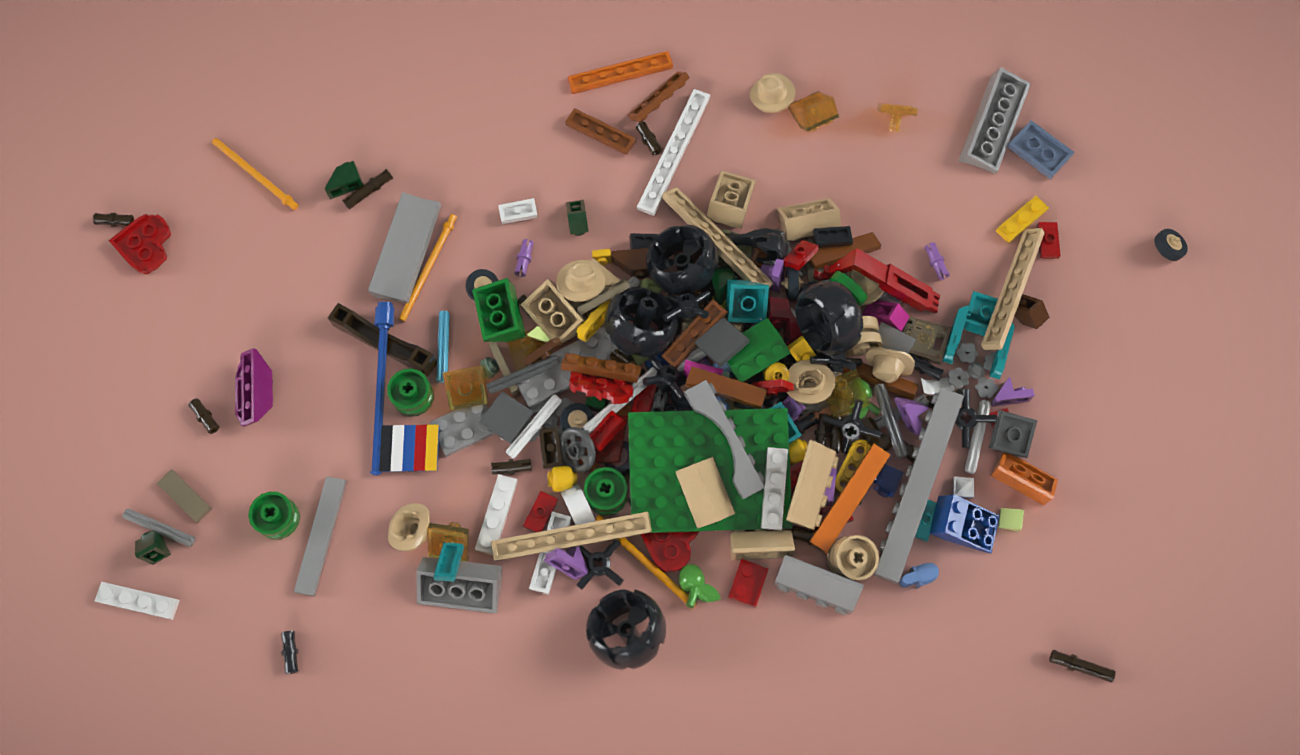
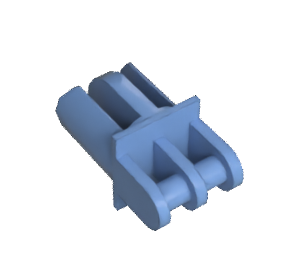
M933 563L912 566L909 569L910 573L904 575L900 579L899 584L904 588L915 584L918 589L935 581L938 577L939 569Z

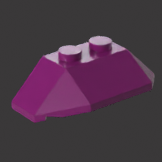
M255 348L241 353V361L235 376V415L243 427L258 422L273 407L272 370Z

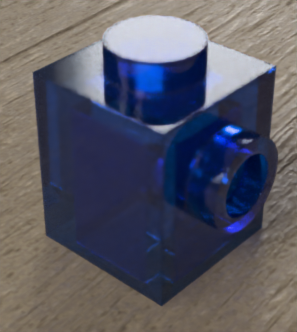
M885 464L881 473L879 472L873 481L876 484L874 490L878 491L877 494L882 497L892 498L904 472Z

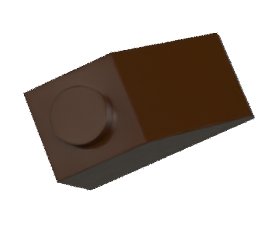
M648 248L611 251L612 263L630 277L642 279L650 276L646 267Z
M1022 294L1014 316L1023 325L1038 329L1050 318L1043 300Z

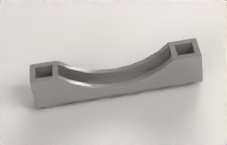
M705 380L686 390L684 395L693 411L713 421L727 438L733 456L734 472L732 483L741 499H745L765 488L763 485L765 479L760 471L756 472L753 466L756 463L750 453L746 454L744 450L746 445L742 437H737L734 429H736V426L731 418L727 419L724 413L726 408L722 401H717L714 395L717 392L713 384H708Z

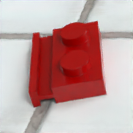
M741 559L728 598L756 608L769 568Z

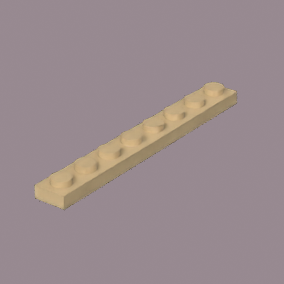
M677 187L663 193L662 199L688 225L697 226L709 234L710 238L714 241L718 255L743 280L769 285V288L771 287L773 282Z
M1042 228L1024 229L981 344L984 350H1000L1003 348L1044 236Z
M649 512L493 540L491 544L494 561L553 551L557 548L564 549L651 533L652 529Z

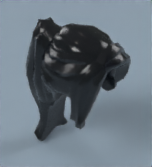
M762 228L739 235L731 232L729 235L735 245H747L762 249L768 257H758L756 260L764 265H775L776 259L783 260L788 252V241L785 239L786 234L782 230Z

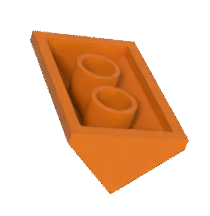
M1005 452L1002 453L990 475L1043 506L1053 499L1058 479L1019 457Z

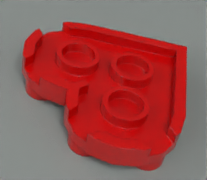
M144 214L108 241L132 268L147 275L158 269L167 260L162 244L170 238L171 232L169 225L163 217L158 214Z
M571 372L569 379L570 390L574 393L577 391L584 392L587 397H596L601 401L602 398L611 400V404L627 403L630 397L633 398L634 389L628 381Z
M699 531L640 534L656 566L663 572L668 573L680 571L688 564L691 559L689 543L696 538Z

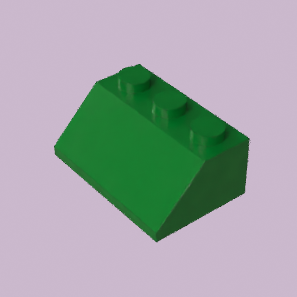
M508 278L472 289L484 342H510L526 337L516 289Z
M766 318L742 332L749 339V343L726 364L737 381L744 382L789 355L790 351L775 327Z

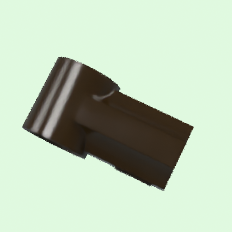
M871 417L862 420L864 427L880 431ZM881 433L880 439L861 434L870 446L876 444L886 452L893 448L890 439L884 433Z

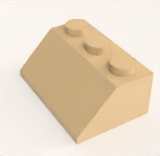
M830 198L777 208L782 231L786 234L785 238L787 241H798L803 237L813 238L812 231L814 228L841 227L840 210Z
M549 279L521 304L550 340L559 337L562 344L578 335L577 328L587 320L583 314H579L577 307L572 301L561 295L556 283Z
M756 529L754 532L734 530V532L730 533L731 560L784 558L785 555L792 557L795 551L791 530L774 529V531H766V529Z

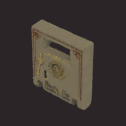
M909 317L902 329L903 333L916 339L909 354L921 360L937 364L942 363L951 327ZM936 337L944 339L941 351L933 350Z

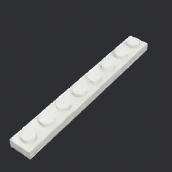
M696 89L693 90L639 201L637 210L652 216L655 215L661 203L663 193L666 192L710 100L709 94Z

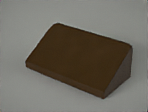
M559 428L539 429L543 468L550 469L555 466H563Z

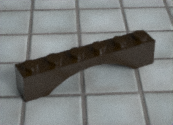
M337 303L328 316L331 324L378 350V327L353 310ZM388 333L387 356L409 368L419 370L428 377L437 364L434 354L418 345L405 342Z

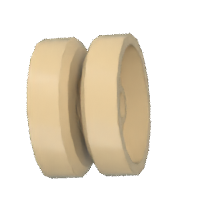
M862 316L864 326L861 332V339L852 349L846 351L847 357L866 355V351L869 348L882 347L881 335L877 333L879 325L875 317Z
M861 535L844 536L836 539L829 549L827 562L832 573L853 581L865 580L876 571L879 563V554L875 544L867 537Z

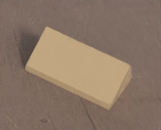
M713 457L676 471L697 528L715 523L735 514Z

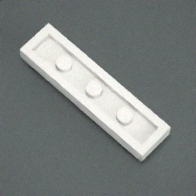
M767 448L761 528L782 530L788 449Z
M498 474L477 540L476 551L493 555L491 541L499 540L518 483L517 479Z
M552 512L547 530L570 526L572 517ZM551 551L539 554L529 586L530 590L549 595L557 570L544 561L546 554Z
M101 582L95 598V602L171 620L174 619L180 601Z

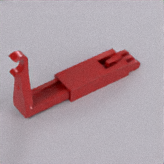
M858 248L852 250L833 265H824V273L814 270L813 277L818 281L830 279L836 271L847 273L855 270L878 283V288L920 312L928 310L931 313H938L940 295L934 292L933 288L892 264L885 265Z

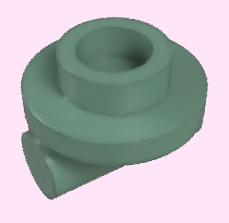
M486 357L480 361L487 379L494 377L499 372V366L495 359Z

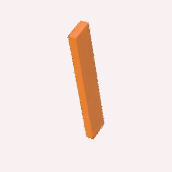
M669 51L567 77L571 92L575 94L673 69V63Z
M876 444L871 445L809 542L825 554L828 553L890 456L889 453Z

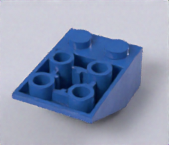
M954 494L938 496L930 534L945 541L992 553L1000 515Z

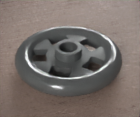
M570 427L564 430L560 436L563 463L565 466H570L573 472L576 473L588 471L593 466L596 456L595 446L587 432L578 427ZM577 436H579L582 440H577ZM568 438L572 441L569 445L566 443ZM585 447L587 448L588 455H585ZM579 459L583 460V465H579Z

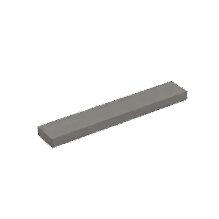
M326 476L295 585V593L314 597L316 595L346 487V480Z

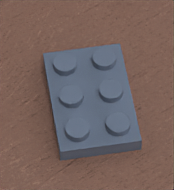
M1032 120L1007 146L1050 180L1075 153Z

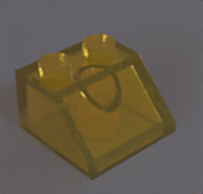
M819 91L788 106L799 127L807 132L815 131L819 126L830 124L834 119L839 118L834 97Z
M483 365L442 372L449 410L488 404L487 377Z

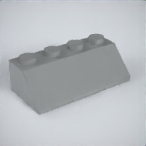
M785 555L774 583L780 591L786 593L792 591L797 593L796 596L803 600L810 598L815 600L817 605L827 608V606L833 607L835 612L842 615L851 614L854 611L864 587L860 583Z
M422 558L416 571L417 604L497 613L502 585V566L460 561L455 582L434 580L433 576L438 558Z

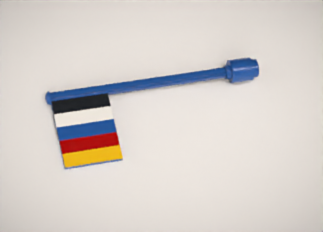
M385 301L378 302V305L375 307L374 325L379 329L372 471L370 473L378 476L382 472L438 471L440 425H383L388 330L394 327L395 312L393 303Z

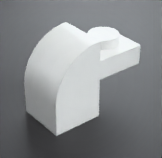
M579 484L561 492L575 525L595 522V518Z

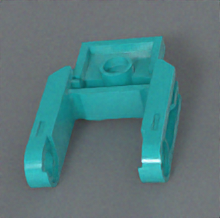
M973 291L969 305L959 308L954 317L942 362L953 364V357L960 343L963 329L985 336L998 298ZM1011 323L1003 348L995 351L989 377L999 380L1002 376L1015 328L1013 323Z

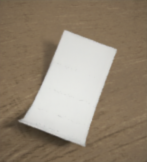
M949 377L942 378L939 381L921 378L925 394L933 395L935 392L938 393L941 388L954 391L955 387L949 384Z

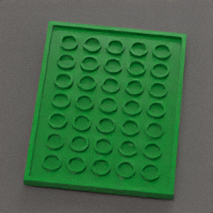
M787 408L726 410L724 413L727 419L731 418L736 426V429H734L737 437L741 436L746 445L744 447L746 454L750 453L756 463L753 466L756 472H761L764 479L767 448L788 449L782 529L792 528V523L786 520L791 505ZM695 411L628 412L631 515L649 512L651 533L764 529L761 528L764 488L745 499H741L732 483L734 470L730 445L723 432L713 421ZM713 457L735 514L715 523L697 528L676 471Z

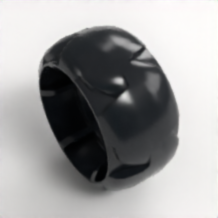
M686 224V226H673L665 229L655 237L654 243L649 246L646 253V267L653 282L662 291L676 296L690 292L695 293L703 289L713 279L714 270L718 269L719 255L714 241L703 229L694 225ZM683 249V252L677 254L674 260L668 259L674 252ZM702 249V255L693 264L690 256ZM674 264L678 270L674 273L663 271Z
M822 280L807 286L800 292L795 306L796 320L806 342L816 352L823 353L826 356H836L852 349L860 341L864 326L862 313L852 293L843 284L836 281Z
M632 287L617 294L609 303L604 318L605 331L610 335L611 342L621 351L641 357H653L661 354L673 342L678 330V316L665 322L663 315L674 309L672 303L658 292L656 293L642 287ZM627 320H633L634 325L629 323ZM651 321L658 326L659 331H655L649 326Z
M626 589L616 590L601 598L598 606L591 610L586 623L587 640L597 658L607 666L618 670H624L628 667L636 669L649 663L658 654L660 643L664 644L666 638L665 617L656 601L646 593L636 589L634 592ZM629 612L628 620L622 621L618 626L612 624L617 617ZM648 617V626L646 630L640 634L635 625L641 623ZM618 633L626 646L610 648L605 643L604 638Z

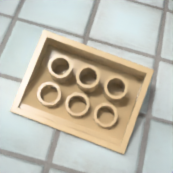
M809 440L787 521L811 530H815V527L820 526L822 515H819L821 507L825 508L828 498L825 492L827 488H831L833 477L830 476L832 468L836 469L839 457H836V451Z

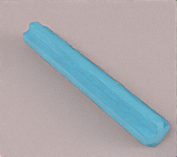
M448 311L439 312L436 380L439 383L447 382L450 322Z

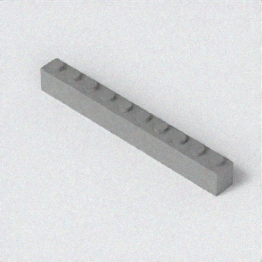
M941 388L938 393L935 392L931 403L934 404L932 411L928 410L925 418V421L928 422L926 429L922 428L918 437L921 440L920 446L915 447L912 458H915L913 466L909 465L905 474L908 477L907 483H902L899 495H902L901 500L894 505L892 511L895 514L893 521L889 520L885 532H888L887 539H882L879 551H882L874 573L876 577L898 584L964 395Z

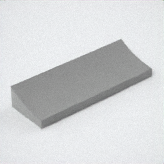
M1002 67L991 75L958 160L959 162L980 167L993 174L998 172L1031 85L1029 82Z
M402 192L368 291L375 298L409 303L442 206L440 202Z

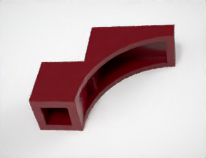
M770 297L766 318L769 319L775 329H784V342L786 346H789L803 335L799 329L796 317L791 311L789 300Z

